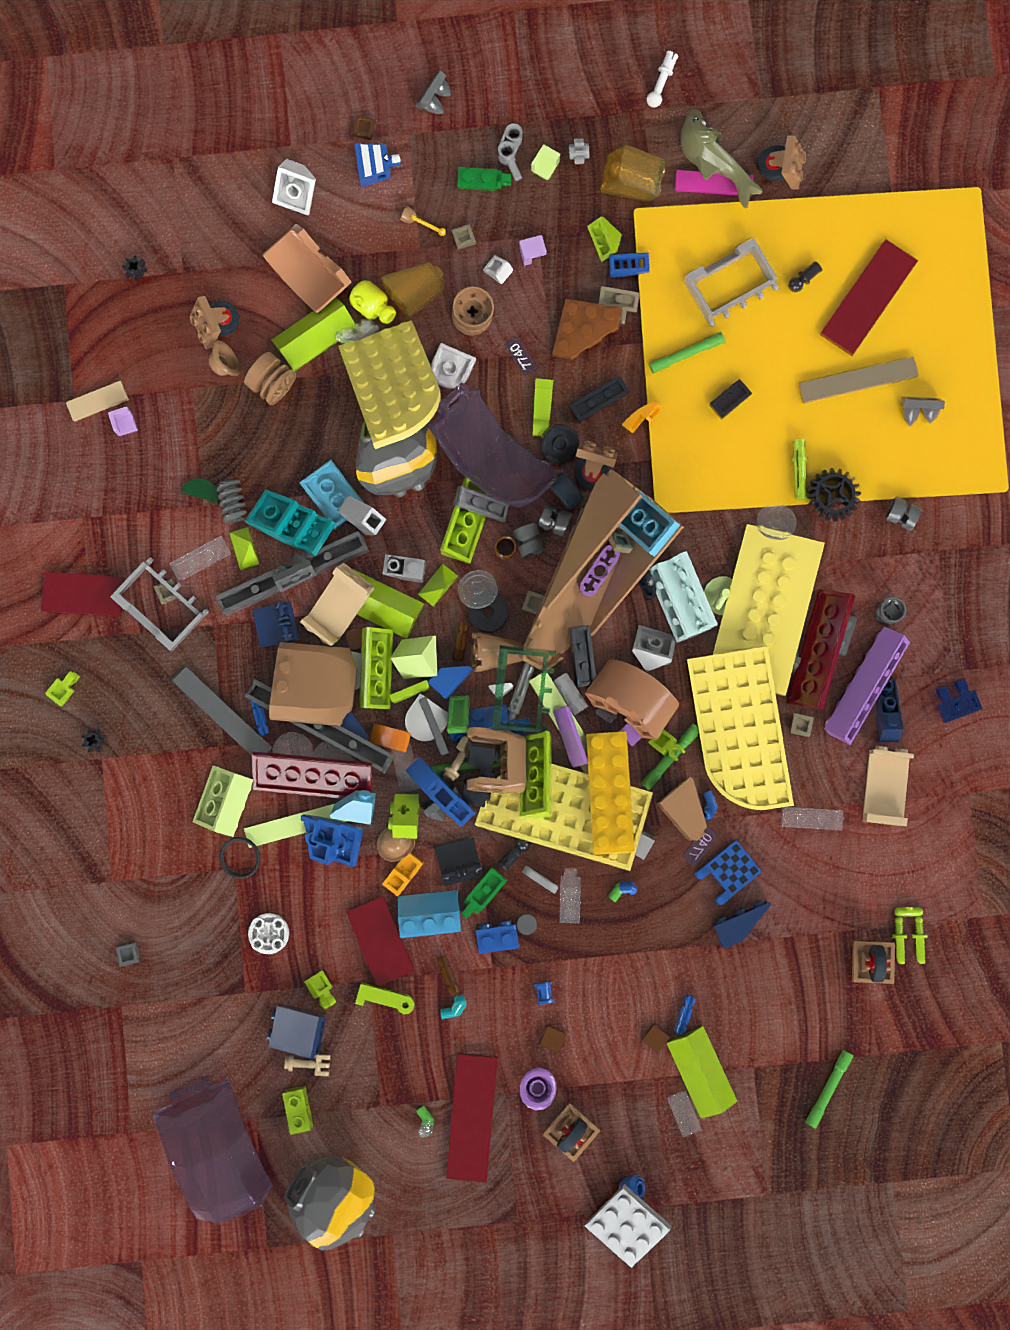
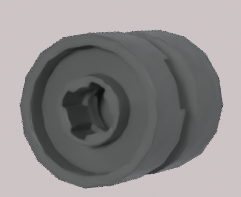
M896 496L887 511L885 520L894 524L899 522L901 527L912 531L920 517L922 507L913 503L908 505L906 500Z
M547 503L538 527L546 531L552 529L554 534L564 537L573 513L564 509L558 511L556 506Z
M537 523L525 525L513 531L516 543H520L518 549L522 558L532 557L546 550L543 540L538 538L540 532Z
M889 597L877 605L875 618L880 624L891 626L903 620L906 616V605L900 598Z

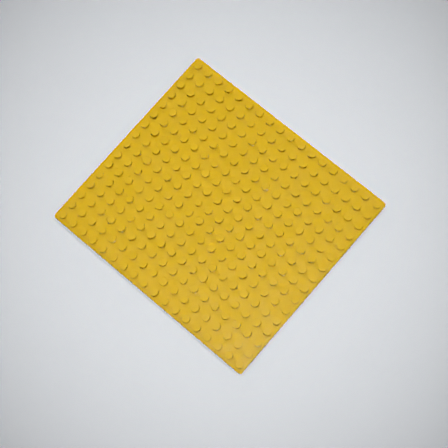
M979 187L749 201L748 208H744L740 202L636 208L634 210L636 253L649 252L650 272L638 274L647 404L656 401L664 407L655 419L649 422L654 502H657L668 513L808 504L813 500H794V463H792V458L794 457L793 440L796 439L806 440V457H808V462H806V489L812 486L810 481L812 479L816 480V474L822 475L823 470L829 473L831 468H834L835 474L839 469H842V475L849 472L848 479L855 477L852 483L853 485L859 484L855 491L861 492V495L857 496L860 501L894 499L896 496L903 499L1006 492L1009 489L982 194ZM754 238L777 276L776 283L779 289L774 291L770 286L762 290L764 298L760 300L756 294L744 300L747 305L746 308L742 309L740 304L728 309L730 317L725 318L723 313L712 318L715 325L710 327L684 283L685 275L701 266L705 269L734 253L737 246ZM885 239L917 259L918 262L854 355L851 356L822 337L820 333ZM752 253L699 281L696 283V286L713 312L768 280ZM639 259V268H643V259ZM814 261L819 263L822 267V272L811 279L810 284L804 283L803 289L797 293L789 290L788 283L791 278L799 277L798 272H803ZM722 332L725 343L674 363L654 374L652 373L649 362L673 354L701 342L707 337ZM910 357L915 359L919 374L916 378L803 404L799 383ZM740 379L752 392V395L721 420L709 404ZM901 397L941 398L945 401L944 409H940L939 415L932 423L925 419L923 408H921L917 420L909 426L905 421L903 406L900 405ZM826 481L822 484L832 487L836 486L838 482ZM843 486L842 492L847 496L846 499H848L847 489ZM838 488L834 492H832V498L830 499V501L833 498H835L836 491L838 490ZM819 491V498L822 503H825V497Z

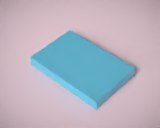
M329 460L300 482L323 515L334 521L336 524L334 526L335 530L348 521L337 512L346 497L350 495L363 502L332 460Z

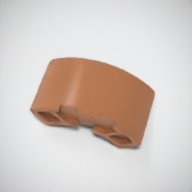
M295 224L263 253V257L284 282L312 310L319 313L352 282L342 268L335 264L328 256L325 257L321 252H318L320 250L319 246L312 240L304 228Z
M609 659L585 692L594 707L605 709L613 714L619 712L626 717L625 721L637 731L641 738L657 740L679 707V702L673 694L654 677L633 665L614 659Z

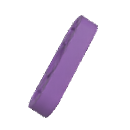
M611 545L606 546L582 580L580 591L584 596L590 597L596 594L619 559L620 552L615 551L614 555L616 557H611L608 561V564H611L610 567L606 563L599 561L601 558L603 560L606 559V551L613 550ZM601 565L605 568L606 572L603 576L595 575L594 568ZM591 574L594 579L600 580L598 584L595 581L592 586L594 591L589 590L587 593L585 592L586 587L583 585L591 582L592 578H588Z

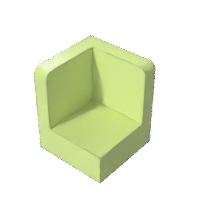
M543 144L532 162L531 171L549 180L560 162V153Z

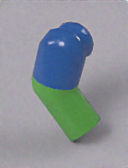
M632 881L618 882L608 897L616 902L621 894H636L638 887Z

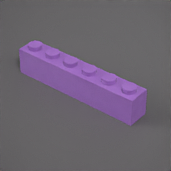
M883 627L882 631L876 635L875 643L867 651L865 660L857 668L852 682L847 685L844 696L837 702L834 713L826 721L824 729L831 736L851 745L910 644L905 635Z

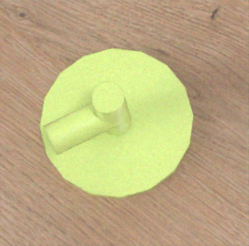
M727 576L717 577L706 585L704 594L713 613L718 615L724 614L727 598L730 595L732 578Z

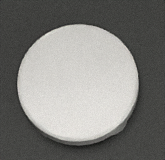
M274 913L262 914L255 918L248 931L252 948L263 954H273L284 948L289 939V927L286 921Z

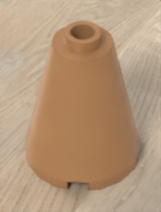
M479 632L472 634L471 639H475L474 645H470V658L472 667H476L473 670L474 672H482L522 661L519 657L523 647L521 641Z

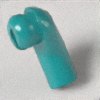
M463 995L454 997L455 1002L452 1007L440 1009L442 1019L461 1015L467 1003Z

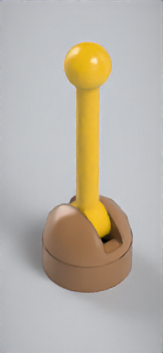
M408 206L405 207L400 219L401 221L408 224L416 221L437 231L440 236L446 234L444 228L435 227L417 218L414 209Z

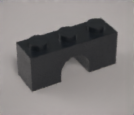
M471 741L468 765L476 766L481 770L482 773L479 777L494 778L495 770H492V764L497 763L498 758L495 744ZM464 779L461 798L468 805L485 807L486 801H490L491 793L467 790V780L469 779Z

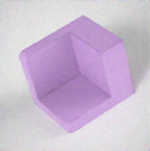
M542 235L519 241V249L524 266L532 264V258L540 257L547 253Z
M128 407L108 412L113 430L118 436L138 430L133 414Z

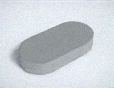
M527 865L521 871L554 894L558 890L556 884Z

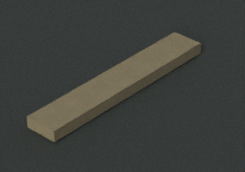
M914 357L799 383V389L804 404L916 378L919 374Z

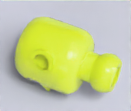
M368 280L361 281L351 291L349 302L362 316L364 315L369 320L379 317L380 321L384 324H389L395 318V309L392 306H387V295Z

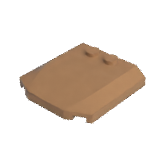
M280 642L269 705L270 720L340 726L347 713H350L353 708L358 670L350 648Z

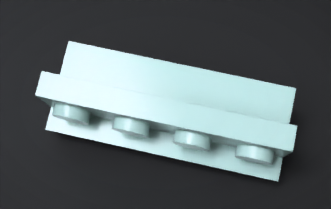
M687 551L649 568L656 583L657 597L677 643L704 633L718 625Z

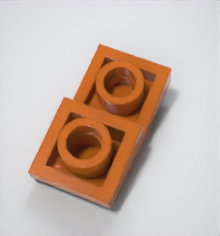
M374 724L369 742L406 753L411 733Z

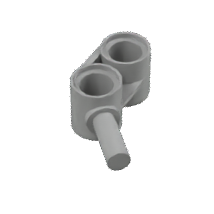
M513 123L505 129L498 146V159L501 164L509 166L515 181H518L522 176L515 163V155L522 143V128L518 124ZM514 133L517 134L518 137L511 138L509 137V135ZM504 151L511 152V154L508 156L503 155L502 153Z

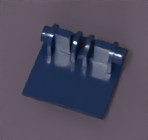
M284 601L277 602V605L252 610L260 648L278 645L280 642L288 643L299 640L291 601L286 603Z

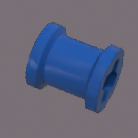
M551 981L534 984L535 988H537V1005L555 1002L551 993Z

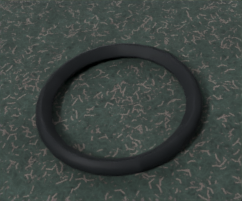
M234 837L226 841L222 846L220 863L224 871L230 876L239 879L252 876L259 868L260 852L251 840L244 837ZM243 841L254 849L256 864L249 873L236 874L227 868L224 862V852L232 842Z

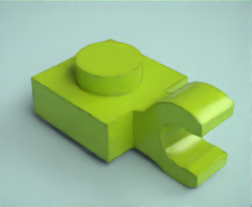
M70 671L63 681L57 678L45 694L59 706H63L74 693L71 686L77 682L80 676L74 671Z
M323 970L305 981L314 999L320 998L319 1002L323 1010L336 1003L335 998L329 992L333 987Z

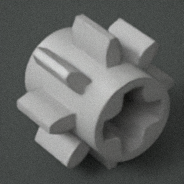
M574 139V144H569V159H574L575 164H584V159L589 158V143H584L583 139Z

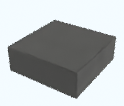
M137 942L115 947L120 967L141 962Z

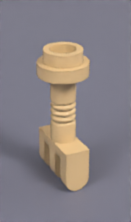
M466 736L462 737L457 745V749L460 752L451 767H445L443 776L450 781L458 778L457 770L465 757L468 758L471 741Z
M318 1054L316 1060L309 1061L294 1059V1055H290V1057L285 1056L284 1069L292 1071L293 1067L315 1069V1076H329V1071H321V1068L330 1067V1063L322 1062V1059L330 1060L331 1055Z

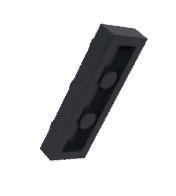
M618 376L569 405V408L577 421L581 423L627 396L630 391L622 378Z
M590 625L568 628L575 686H590L596 678Z

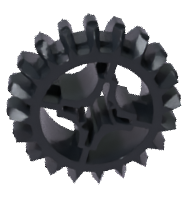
M831 468L829 473L823 470L822 475L816 474V480L812 479L810 481L812 486H809L807 491L811 494L807 495V499H812L813 501L809 502L808 506H815L812 512L816 513L819 511V518L826 515L825 520L829 521L832 516L833 521L837 522L838 516L841 520H845L846 515L850 517L853 514L851 510H857L858 507L855 504L860 503V499L857 496H860L861 492L855 491L859 487V484L853 485L852 483L855 477L847 478L849 472L842 475V469H839L835 474L834 468ZM826 481L838 482L836 486L832 487L822 484ZM843 486L847 489L848 499H846L847 496L842 492ZM838 488V490L836 491L835 498H833L830 501V499L832 498V492H834ZM819 491L825 497L824 505L819 498ZM832 504H842L845 506L839 510L829 509Z

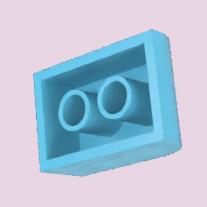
M638 491L642 496L641 499L618 526L655 557L680 527V524L646 495Z

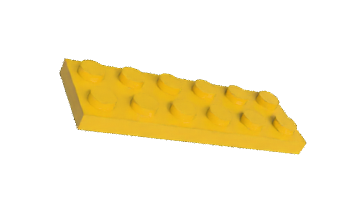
M627 732L586 734L594 855L635 852Z

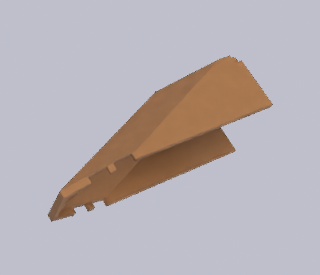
M610 470L607 474L603 473L595 483L567 541L519 657L521 660L543 672L550 670L563 659L561 655L571 647L568 628L590 625L591 636H593L684 528L680 524V527L655 557L648 553L618 526L641 499L642 496L638 491H642L614 470ZM613 532L626 534L633 548L630 553L620 552L619 559L596 594L590 597L584 596L580 591V584L606 546L611 545L608 537ZM606 551V559L603 560L601 558L599 561L606 563L610 567L611 564H608V561L611 557H616L614 555L615 551ZM601 565L594 568V573L597 576H603L606 572L605 568ZM591 574L588 577L592 578L591 582L583 585L586 587L585 592L587 593L589 590L594 591L592 586L595 581L598 584L600 580L594 579Z

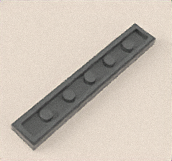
M185 667L173 679V682L251 756L254 751L266 753L271 751L273 747L259 736L255 730L188 667Z

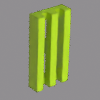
M427 680L389 696L393 703H397L427 691L430 687Z

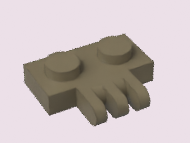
M601 286L598 304L622 307L623 313L620 323L625 324L627 311L637 312L640 293Z

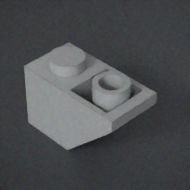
M350 495L346 497L337 510L338 513L365 535H376L386 521L374 508Z
M385 554L382 574L401 580L423 583L426 562L422 559Z

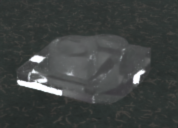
M363 319L361 323H355V331L352 328H343L342 332H336V340L340 343H348L363 339L379 330V325L370 319Z

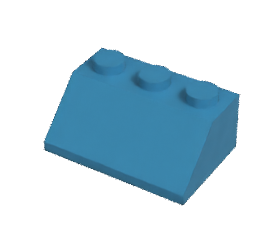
M458 890L398 896L400 938L461 932Z

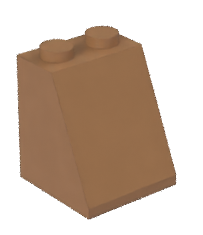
M687 777L656 804L687 840L697 841L705 835L704 830L707 828L694 780L691 777Z

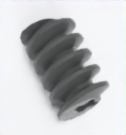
M227 480L218 483L217 492L220 493L218 495L219 500H222L220 507L224 508L221 511L222 515L225 516L223 518L224 523H236L245 520L242 516L247 511L240 509L245 506V503H239V500L243 499L244 496L237 494L242 491V488L236 487V485L241 483L240 480Z

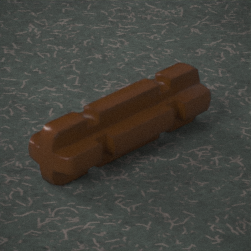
M459 622L457 631L459 632L456 634L455 651H453L452 657L455 661H463V651H465L467 640L466 632L469 629L468 623Z
M444 955L437 958L445 984L448 985L449 994L459 993L460 988L458 983L456 984L455 982L456 978L451 965H448L449 960L447 956Z

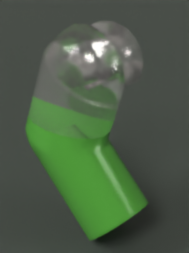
M423 1105L416 1112L422 1119L418 1134L420 1137L425 1138L430 1136L433 1131L434 1118L425 1105Z

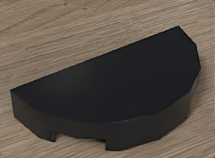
M648 570L639 580L638 584L649 601L655 597L657 589L653 575Z

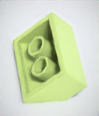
M213 765L193 822L214 832L233 837L251 790L253 779Z

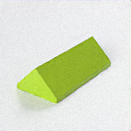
M335 297L319 313L312 311L271 341L291 369L296 371L357 329V326L345 306Z
M468 475L464 478L463 487L493 497L495 492L493 488ZM455 506L440 549L441 554L471 563L486 517Z
M354 570L375 587L357 615L385 629L393 630V633L407 639L424 603Z
M373 627L362 628L359 708L390 709L389 695H391L392 660L390 658L393 647V630Z
M545 731L525 736L526 787L524 792L520 793V817H551L552 738L550 732Z
M703 1026L667 1042V1046L700 1118L721 1114L737 1102Z

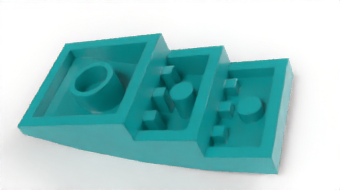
M266 489L245 520L247 524L263 533L313 556L317 555L336 525L333 520L317 515L314 510L299 505L296 500Z

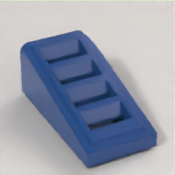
M649 252L609 255L610 278L649 273ZM639 259H643V268H639ZM632 260H635V268L631 266ZM627 261V269H624L623 262ZM616 263H619L620 269H616Z

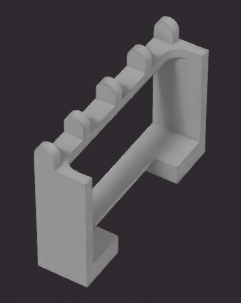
M754 238L737 246L735 252L705 269L703 266L685 275L684 279L686 287L710 327L715 325L712 319L715 316L723 313L725 318L730 317L728 309L740 304L742 309L746 308L747 305L744 300L756 294L760 300L764 298L762 290L770 286L774 291L779 289L776 283L777 276ZM752 253L768 281L712 312L697 288L696 283Z
M150 557L146 562H142L111 595V598L146 627L168 650L173 651L210 610L206 608L200 613L192 605L196 598L193 596L187 601L177 592L182 586L180 583L171 587L162 578L167 573L166 570L163 569L157 574L149 566L153 562V559ZM145 569L197 615L174 641L122 596Z

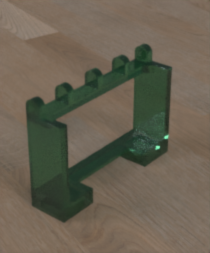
M499 646L492 716L493 729L541 733V730H548V725L541 724L542 712L550 713V708L542 706L544 693H552V688L545 687L546 673H554L553 668H547V659L549 655H556L555 650ZM508 654L543 657L536 724L501 721Z

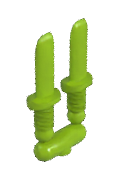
M898 907L894 910L896 916H918L915 918L916 934H912V938H916L917 961L920 964H925L924 938H927V934H923V918L920 917L923 914V909L920 907ZM896 917V934H892V938H896L897 961L899 964H905L904 938H907V934H903V919Z

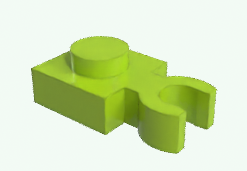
M664 729L657 740L651 739L648 742L664 756L669 752L670 757L674 761L679 760L674 755L676 751L679 750L685 753L683 747L676 744V738Z

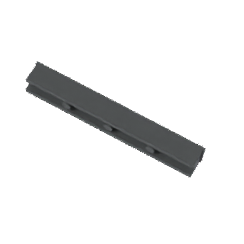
M357 531L320 548L316 556L307 554L304 557L307 560L309 559L316 574L319 575L369 552V549L362 534ZM292 561L285 564L284 566L291 568ZM276 569L215 596L225 617L280 593L272 577L275 575Z
M254 679L245 697L269 711L272 688ZM290 722L361 762L373 763L372 768L383 774L386 773L394 759L391 753L341 726Z

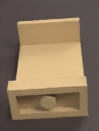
M345 563L335 568L332 573L334 577L309 615L300 621L309 632L315 633L323 643L330 646L340 640L375 588Z
M876 746V749L869 750L862 822L907 826L908 818H904L909 760L914 758V754H909L907 749H896L893 752L888 751V747Z

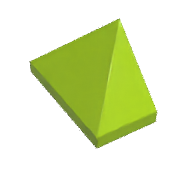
M599 217L587 226L601 261H605L609 258V255H613L618 251L622 234L604 217Z
M249 527L230 532L240 570L260 565Z
M442 564L418 595L434 607L458 575Z

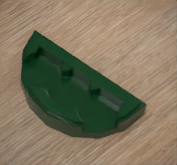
M196 478L190 480L180 491L183 494L219 504L217 488L206 479Z

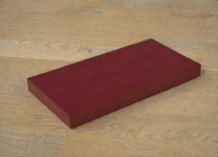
M45 572L41 611L121 617L122 607L111 598V595L125 582V578Z
M384 896L346 912L377 987L415 971Z

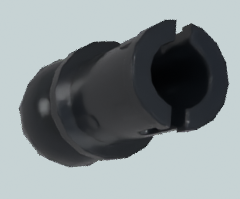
M814 261L803 272H798L799 277L791 278L788 283L789 290L797 293L803 289L804 283L810 284V280L822 272V267L819 263Z
M518 838L515 843L516 847L513 849L510 846V850L498 863L508 870L519 857L522 858L519 855L521 852H526L530 849L531 842Z

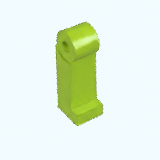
M535 379L533 436L542 437V434L549 428L553 380Z
M361 982L355 1004L363 1006L364 1001L367 1000L397 1008L402 1014H409L413 1011L415 1002L410 995Z

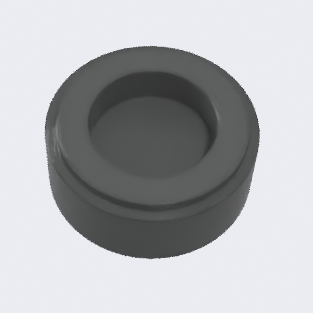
M524 914L519 917L517 928L522 934H532L537 928V921L532 915Z

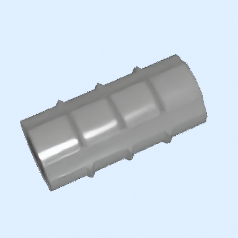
M567 673L553 681L573 715L580 713L588 707L584 697H582Z

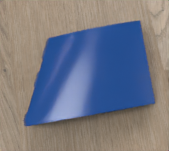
M301 815V821H304L306 829L305 839L308 843L310 859L326 865L334 861L350 867L357 865L364 828L334 819Z

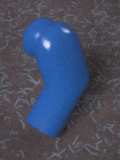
M712 790L703 793L706 802L702 809L705 820L712 819L718 809Z

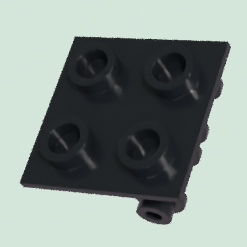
M474 837L435 847L444 886L483 877Z

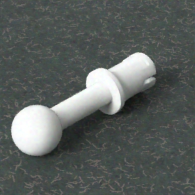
M667 51L662 66L658 68L661 74L654 91L650 92L647 96V103L650 107H658L662 102L660 94L667 77L673 75L672 70L678 58L676 53L673 56L674 52Z

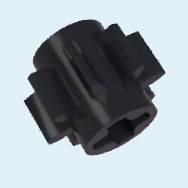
M136 256L132 259L126 258V265L122 266L124 271H127L125 273L126 278L128 279L132 276L134 282L140 278L144 280V273L148 272V269L144 267L145 261L143 259L138 261Z
M88 729V734L81 736L84 739V743L81 746L89 747V753H92L94 749L100 753V748L107 746L104 743V738L107 736L100 735V729H96L94 733L91 729ZM92 738H95L97 740L96 744H93V742H91Z

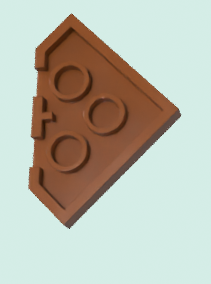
M566 299L552 355L557 358L573 360L579 356V353L587 348H591L609 333L618 330L623 313L622 307Z

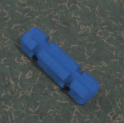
M250 700L251 707L254 709L252 711L255 723L258 726L259 736L268 735L270 732L268 726H266L267 720L264 708Z
M685 995L684 1005L681 1006L677 1019L678 1024L675 1025L674 1032L679 1035H685L686 1025H688L693 1010L692 1006H694L696 1000L695 997Z

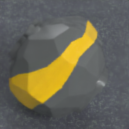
M364 422L361 428L356 456V473L360 484L375 495H396V497L404 496L410 488L415 491L423 489L425 481L431 477L437 462L436 437L433 431L425 425L405 439L375 449L366 422Z
M339 1155L327 1156L311 1160L309 1163H303L284 1195L294 1228L308 1242L320 1250H331L353 1238H360L364 1232L365 1225L375 1213V1207L373 1206L375 1194L373 1181L352 1161Z

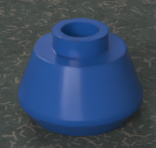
M635 1174L626 1177L620 1182L619 1189L625 1184L638 1197L643 1199L645 1183L639 1175Z

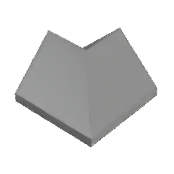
M639 625L632 651L647 672L671 663L676 640L672 634Z

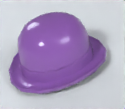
M533 1068L528 1071L520 1083V1096L523 1103L533 1110H543L553 1102L557 1091L554 1076L543 1068Z

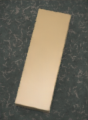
M118 381L70 400L66 404L72 420L75 422L129 399L123 383Z

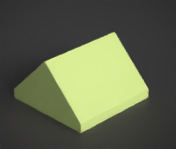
M436 636L401 640L390 659L403 679L437 676Z

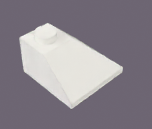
M286 159L278 167L272 203L309 215L316 178L305 165Z

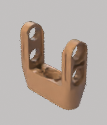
M481 727L468 728L467 738L471 741L500 745V779L486 777L467 780V790L499 794L523 793L526 787L525 737L506 730Z

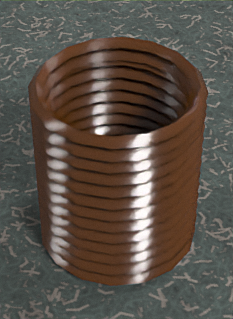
M505 535L497 539L494 548L497 557L507 560L514 556L516 542L512 537ZM504 540L511 542L514 547L513 552L509 555L499 553L497 550L499 542Z

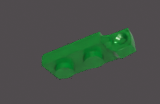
M459 167L457 186L459 189L496 191V189H501V186H511L512 176L511 174H504L501 170Z
M491 868L467 896L464 902L467 907L461 915L466 919L473 912L478 915L507 882V879L494 868Z

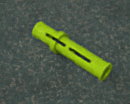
M805 439L793 440L794 500L807 499L806 462H808V457H806Z

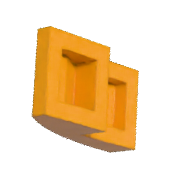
M656 401L651 402L635 411L622 425L634 433L644 419L652 422L664 407Z
M410 853L407 857L400 860L382 885L396 896H399L424 862Z

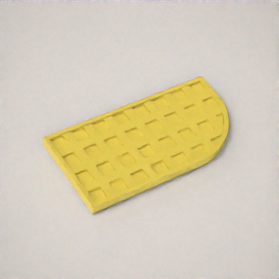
M412 320L338 346L375 449L413 435L423 428L434 416L440 403L441 393Z
M768 646L687 659L704 763L711 782L727 799L749 809L767 810L794 806Z
M551 764V817H520V793H491L490 801H486L485 807H480L475 825L631 871L653 792L630 786L635 852L594 855L589 774Z

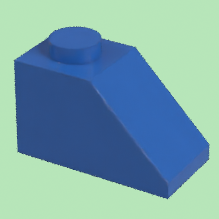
M470 666L441 668L439 671L437 670V676L428 677L430 679L428 684L447 700L473 669Z

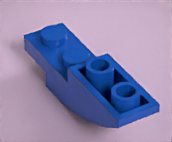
M420 756L405 770L416 784L460 827H463L476 813Z

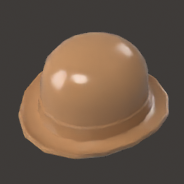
M217 340L213 344L212 353L209 355L211 369L220 376L228 374L238 376L241 367L236 355L229 345Z
M389 827L383 830L377 840L379 855L384 860L390 862L400 861L407 857L415 846V838H393L392 830H389Z

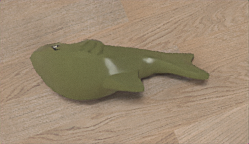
M688 110L680 137L683 154L690 162L698 166L701 175L706 181L714 173L731 179L737 187L740 203L744 208H748L750 196L761 194L763 190L718 144L722 136L721 132L718 129L707 128L706 122L703 120L699 110Z

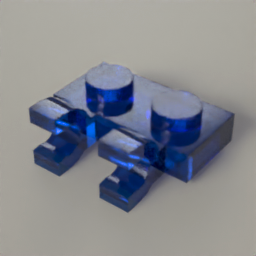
M965 679L953 682L960 695L952 699L947 686L935 689L937 696L942 702L936 705L943 723H948L983 709L976 690L969 691Z

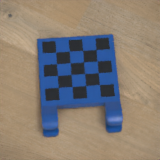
M736 840L698 870L695 876L700 880L710 872L725 890L715 898L718 905H723L762 871Z

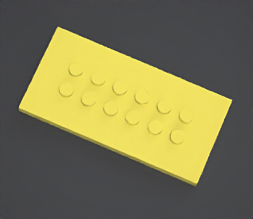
M747 524L713 655L768 646L775 694L786 696L825 543Z

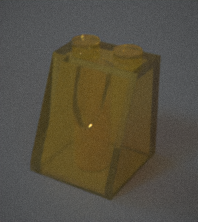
M625 144L607 155L600 192L650 202L661 193L662 187L660 185L665 174L664 166L666 160Z
M430 262L387 274L381 278L384 292L409 319L444 290L443 272L438 266H433Z

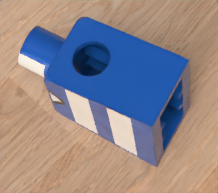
M355 144L361 187L391 178L390 167L401 166L400 155H388L387 147L384 144Z

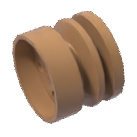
M474 286L464 288L458 292L454 298L452 308L453 324L458 331L465 335L474 336L487 330L491 324L494 311L493 299L489 293L482 288ZM470 311L474 312V317H471Z
M266 352L249 369L244 384L253 392L261 391L260 397L266 399L268 404L274 405L289 391L295 381L296 372L289 369L287 365L280 366V360L271 352Z

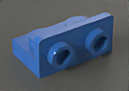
M511 921L499 922L500 926L492 927L491 923L479 925L480 929H476L479 954L519 948L516 924H512Z

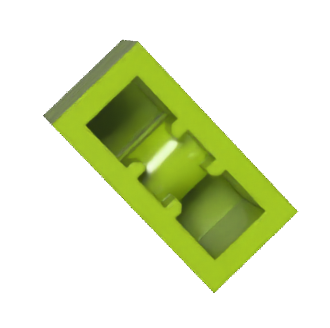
M395 794L394 802H390V814H393V818L389 817V830H392L393 838L417 839L419 794Z
M306 1085L286 1089L282 1095L290 1135L310 1131L313 1127Z

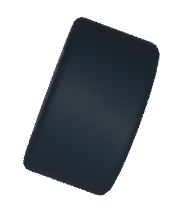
M559 473L548 482L550 490L567 510H572L583 501V495L565 473Z

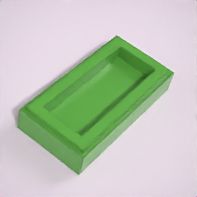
M469 695L449 697L448 734L467 733L470 708Z

